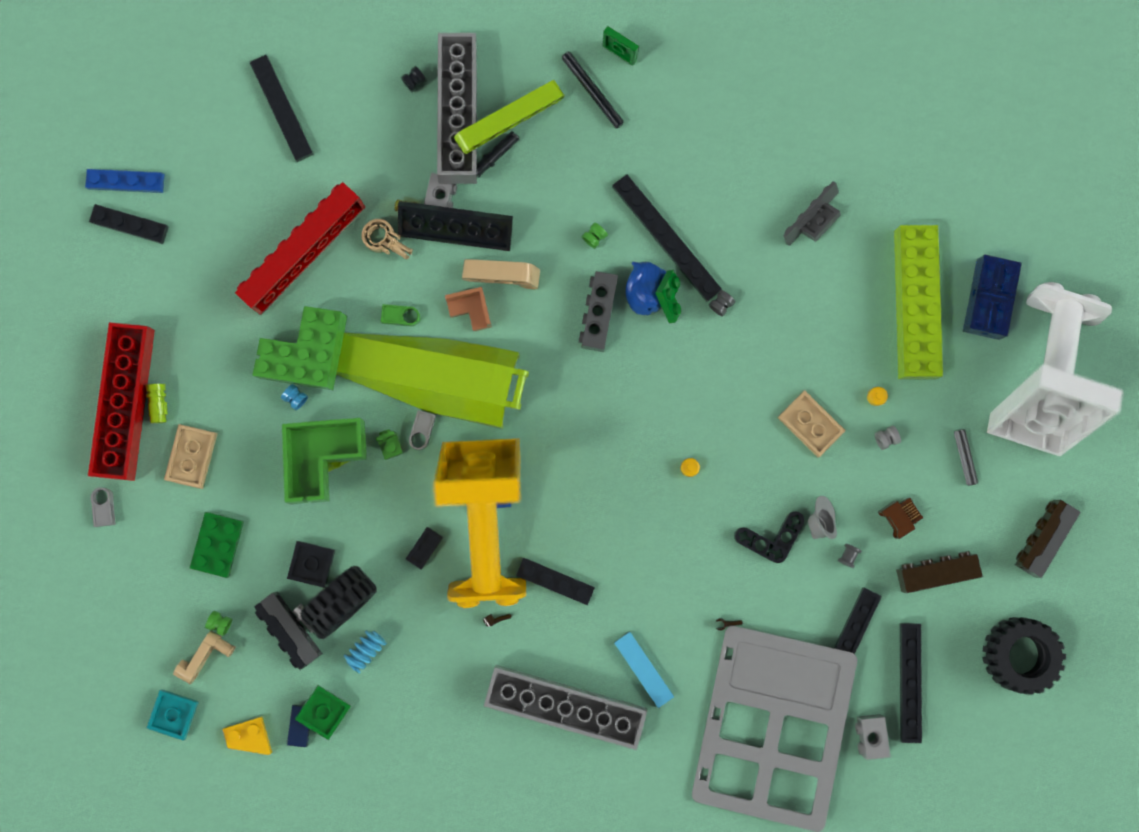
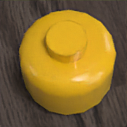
M874 387L867 393V400L873 406L883 405L888 399V393L882 387Z
M687 458L681 463L680 470L684 476L693 477L699 473L700 464L694 458Z

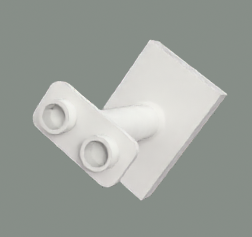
M1047 282L1038 285L1026 300L1028 306L1052 314L1044 364L990 413L987 433L1060 457L1120 412L1123 390L1074 375L1081 324L1089 326L1099 325L1112 313V306L1101 302V299L1096 295H1079L1064 290V287L1059 283Z

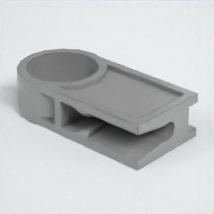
M420 410L417 411L409 436V444L412 448L422 450L427 447L436 418L434 414ZM422 433L426 438V442L422 447L417 448L412 444V438L415 434Z
M96 488L91 493L94 527L116 525L113 493L108 488ZM101 490L106 491L108 499L104 504H99L96 499L97 493Z

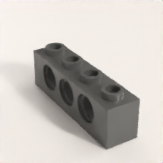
M595 271V277L591 276L589 287L592 288L591 295L587 294L585 305L589 306L588 313L583 315L582 324H585L584 332L580 331L579 343H582L581 348L604 352L618 275ZM603 289L607 294L604 297H599L596 291ZM599 307L603 310V314L596 316L592 310ZM597 326L600 332L598 334H591L589 328Z

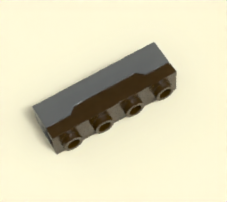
M1061 499L1050 501L1045 508L1046 513L1037 521L1035 525L1037 528L1033 534L1028 536L1026 540L1027 545L1016 557L1017 562L1015 566L1033 577H1043L1081 513Z

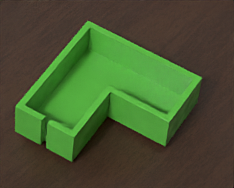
M304 306L297 344L260 338L256 354L260 358L255 359L252 376L263 380L333 391L347 316L341 311Z
M361 418L282 424L285 503L292 505L308 502H330L328 463L367 460L364 420Z

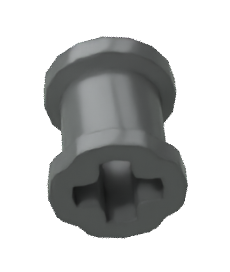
M846 543L845 551L842 557L838 558V562L854 569L855 559L862 551Z

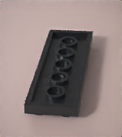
M403 201L398 203V235L400 237L503 251L511 250L513 216Z

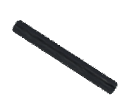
M569 51L563 54L562 60L609 121L616 129L624 124L623 119Z

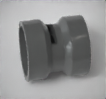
M720 290L716 300H712L709 307L716 314L723 317L727 313V308L731 307L735 300L727 292Z

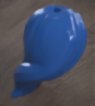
M633 261L632 265L634 268L628 278L625 289L626 299L636 314L648 316L651 313L658 312L661 308L656 291L666 271L650 262L638 263Z

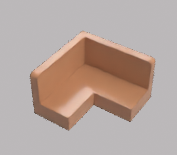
M482 287L445 295L451 318L469 314L473 332L492 327Z

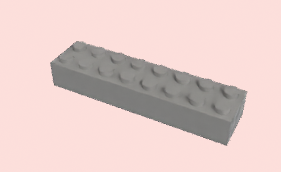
M438 33L439 184H477V148L464 154L454 139L457 133L477 122L476 33Z
M495 665L484 706L634 750L638 748L647 714V709L642 706L499 665Z

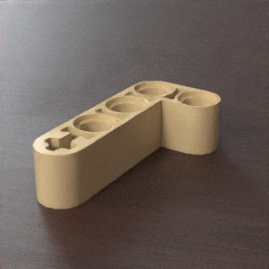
M466 259L464 260L462 280L515 284L526 289H538L540 269L533 264L525 262Z

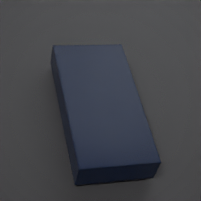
M292 705L287 739L288 746H308L310 729L295 720V717L303 707L301 705Z

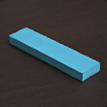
M630 631L614 642L658 708L674 698Z

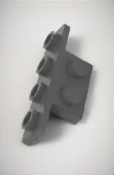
M832 181L829 186H826L819 197L811 202L807 210L798 216L795 223L786 229L783 236L787 245L790 246L801 233L816 242L841 215L840 211L829 204L839 193L836 182Z

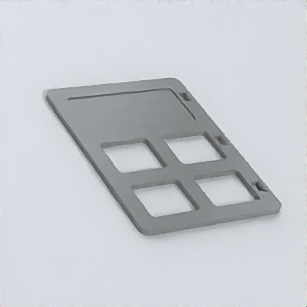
M729 626L724 635L692 790L694 801L815 832L822 831L826 824L857 666L856 655L848 651L738 626ZM727 647L734 649L731 660L725 659ZM727 702H734L770 712L764 745L762 747L723 739L719 736ZM715 707L721 709L719 720L712 719ZM786 715L828 725L821 761H814L778 751L783 719ZM716 754L727 755L759 764L754 794L751 800L709 789ZM702 767L709 769L707 780L700 779ZM775 768L813 776L818 779L812 812L810 814L772 806L767 803L772 773Z

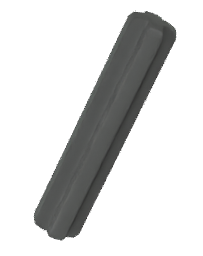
M965 429L957 430L954 432L966 484L968 486L978 484V479Z

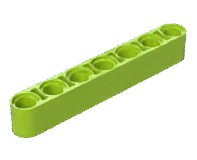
M552 80L463 129L454 136V139L463 153L467 154L558 103L565 95L556 81Z

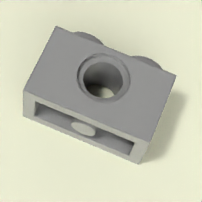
M431 173L424 204L453 208L451 199L452 195H456L457 184H439L437 174ZM439 193L446 194L443 199L436 198Z
M880 714L857 717L855 730L860 737V742L858 743L859 754L866 760L890 757L885 717ZM874 732L875 739L868 742V735Z

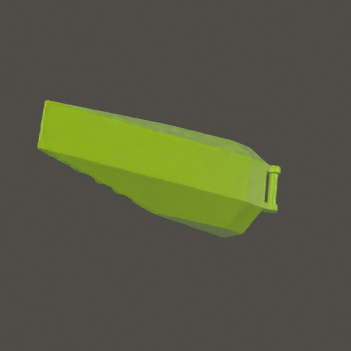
M344 333L336 375L429 413L503 429L505 407L521 410L522 404H520L529 371L515 368L517 359L520 358L519 352L445 338ZM516 375L518 379L513 401H507L512 376Z

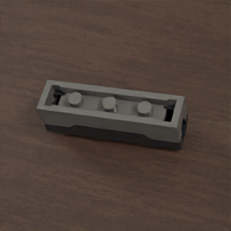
M278 592L271 593L254 606L256 616L267 624V631L272 637L275 636L277 638L279 648L284 653H288L290 663L294 668L301 670L323 654L301 623L297 621L296 616Z

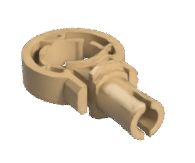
M383 219L371 220L362 230L363 243L371 251L384 252L389 255L391 253L389 250L405 260L410 258L407 253L412 255L413 250L398 241L400 240V235L395 233L393 227ZM379 226L385 229L384 239L378 243H373L371 235L374 230L379 229Z

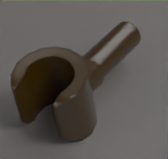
M490 614L483 618L486 626L491 627L500 621L511 619V614L495 619Z
M719 618L715 621H722L724 623V627L716 628L719 631L729 626L743 624L742 620L725 621L723 618Z

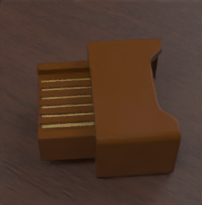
M910 497L900 503L893 501L878 511V514L885 517L893 528V537L895 539H901L915 530L914 524L924 518Z

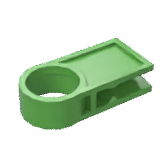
M382 304V324L412 327L420 321V314L415 307ZM408 310H414L417 313V319L413 323L404 321V314Z

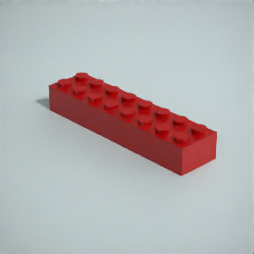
M344 182L334 186L331 194L318 203L315 211L309 212L304 218L305 221L300 226L294 227L291 235L278 244L277 250L273 254H268L264 259V263L260 267H256L251 272V276L237 286L235 294L252 310L262 315L363 211L365 205L360 197Z
M109 322L88 476L135 481L147 394L145 385H148L155 330L148 326Z

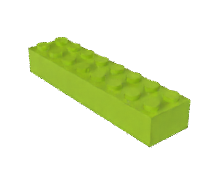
M900 225L894 230L898 379H938L943 377L938 225Z

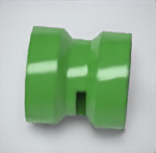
M594 222L590 226V230L581 237L590 247L596 249L600 240H604L608 234L599 224Z
M214 610L208 617L205 628L211 631L217 630V634L224 636L228 632L233 619L228 616L223 617Z

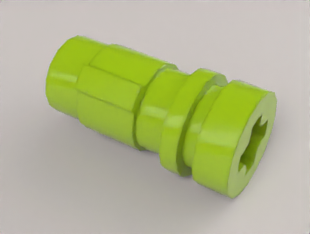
M165 384L145 385L146 392H148L146 398L149 401L150 423H165L166 414H168L167 402L164 400V397H166V393H164L166 391Z

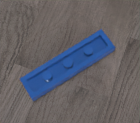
M87 169L85 188L89 190L163 193L164 174L160 172Z

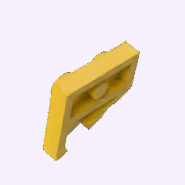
M262 716L223 729L229 749L265 755L272 753Z

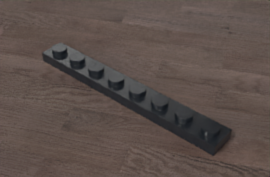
M628 174L612 185L615 192L706 302L722 290Z

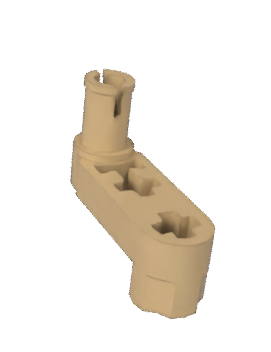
M210 631L199 646L191 662L189 663L182 659L176 666L173 675L188 684H192L214 649L230 657L236 646L224 641L220 635Z

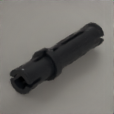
M511 131L488 154L482 156L483 158L477 163L478 178L487 169L493 167L495 162L520 140L516 133L514 134Z

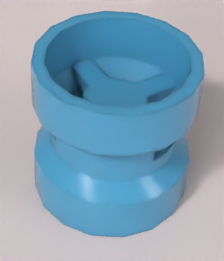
M291 384L282 393L281 399L289 402L294 410H298L307 401L308 396L304 392L298 391L297 386Z

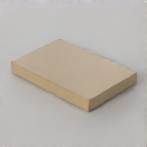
M805 390L777 417L817 458L846 431Z
M179 424L164 480L203 489L218 433Z

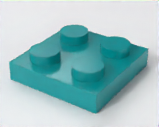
M163 689L159 690L147 729L183 741L186 740L199 701Z

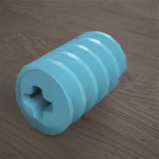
M366 630L367 638L360 636L362 644L355 642L354 644L357 649H349L352 655H343L347 664L359 674L361 673L360 669L366 668L365 663L371 662L370 656L376 657V651L380 652L382 650L381 645L385 646L387 644L375 631L369 632Z

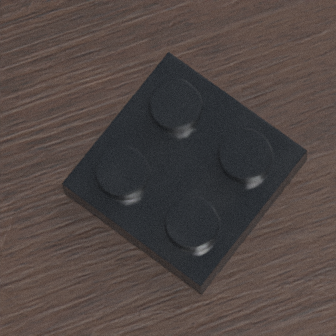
M296 541L287 579L325 588L335 549Z

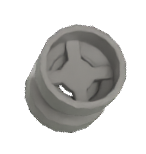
M890 426L885 431H878L874 434L881 450L889 448L891 444L901 443L900 434L895 426Z

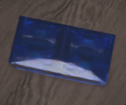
M985 254L977 259L962 332L997 340L1008 337L1021 262Z

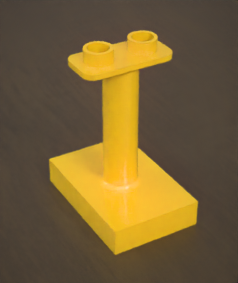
M520 438L442 442L434 478L435 506L467 505L472 577L467 580L449 583L447 592L448 601L457 602L459 607L472 608L479 605L480 601L496 600V603L501 606H511L517 604L519 599L526 596L525 579L506 578L501 575L497 503L520 502Z

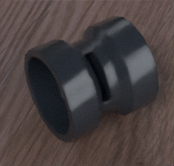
M417 66L413 67L409 74H404L401 77L403 83L411 92L417 89V85H423L427 82V79Z

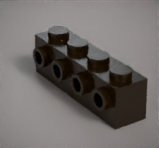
M970 551L959 552L958 556L953 558L951 555L941 556L939 561L933 562L932 559L920 561V565L914 566L913 563L903 564L901 569H896L901 592L911 593L982 578L978 554H970Z

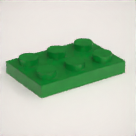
M205 512L189 569L229 578L244 521Z

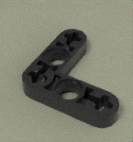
M790 512L786 516L773 542L745 527L735 531L734 539L738 544L774 563H782L787 558L804 524V517L800 512ZM797 515V520L800 522L793 525L792 529H796L794 533L791 529L785 527L786 525L790 527L793 522L790 518ZM746 531V536L752 538L753 535L755 536L751 542V547L748 546L750 541L745 539L740 541L739 532L743 533ZM783 532L791 534L790 542L784 543L781 540ZM758 540L765 542V548L762 551H758L755 548V543ZM770 544L773 545L770 549L774 551L781 550V558L775 560V555L768 552V556L765 555L769 550Z

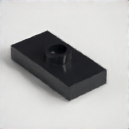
M426 527L406 557V560L422 570L444 537L431 528Z

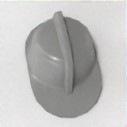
M825 496L817 497L815 512L808 519L813 539L824 537L834 539L837 536L834 508Z

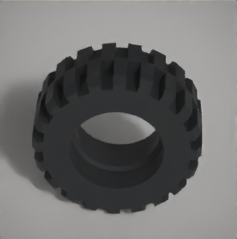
M351 566L331 581L300 612L301 619L318 638L325 639L374 596L377 591L376 585L360 567Z
M1012 617L1008 621H1000L999 627L994 626L990 630L992 635H987L985 641L988 642L987 646H983L982 651L986 652V656L982 658L983 663L988 664V667H986L988 674L993 675L992 679L996 683L1016 693L1033 695L1034 693H1043L1045 691L1044 688L1051 689L1054 686L1052 682L1054 680L1059 681L1061 678L1059 673L1065 669V665H1062L1063 660H1066V654L1062 653V649L1065 647L1063 642L1058 641L1060 636L1057 632L1052 631L1049 625L1034 619ZM1028 637L1032 639L1037 647L1038 658L1035 666L1030 671L1019 674L1012 668L1009 654L1012 645L1018 639Z

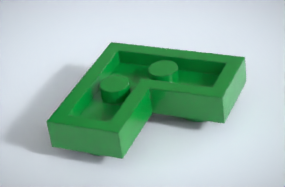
M674 270L666 272L656 291V296L669 324L676 323L681 314V306L675 298L680 287V279L676 276Z

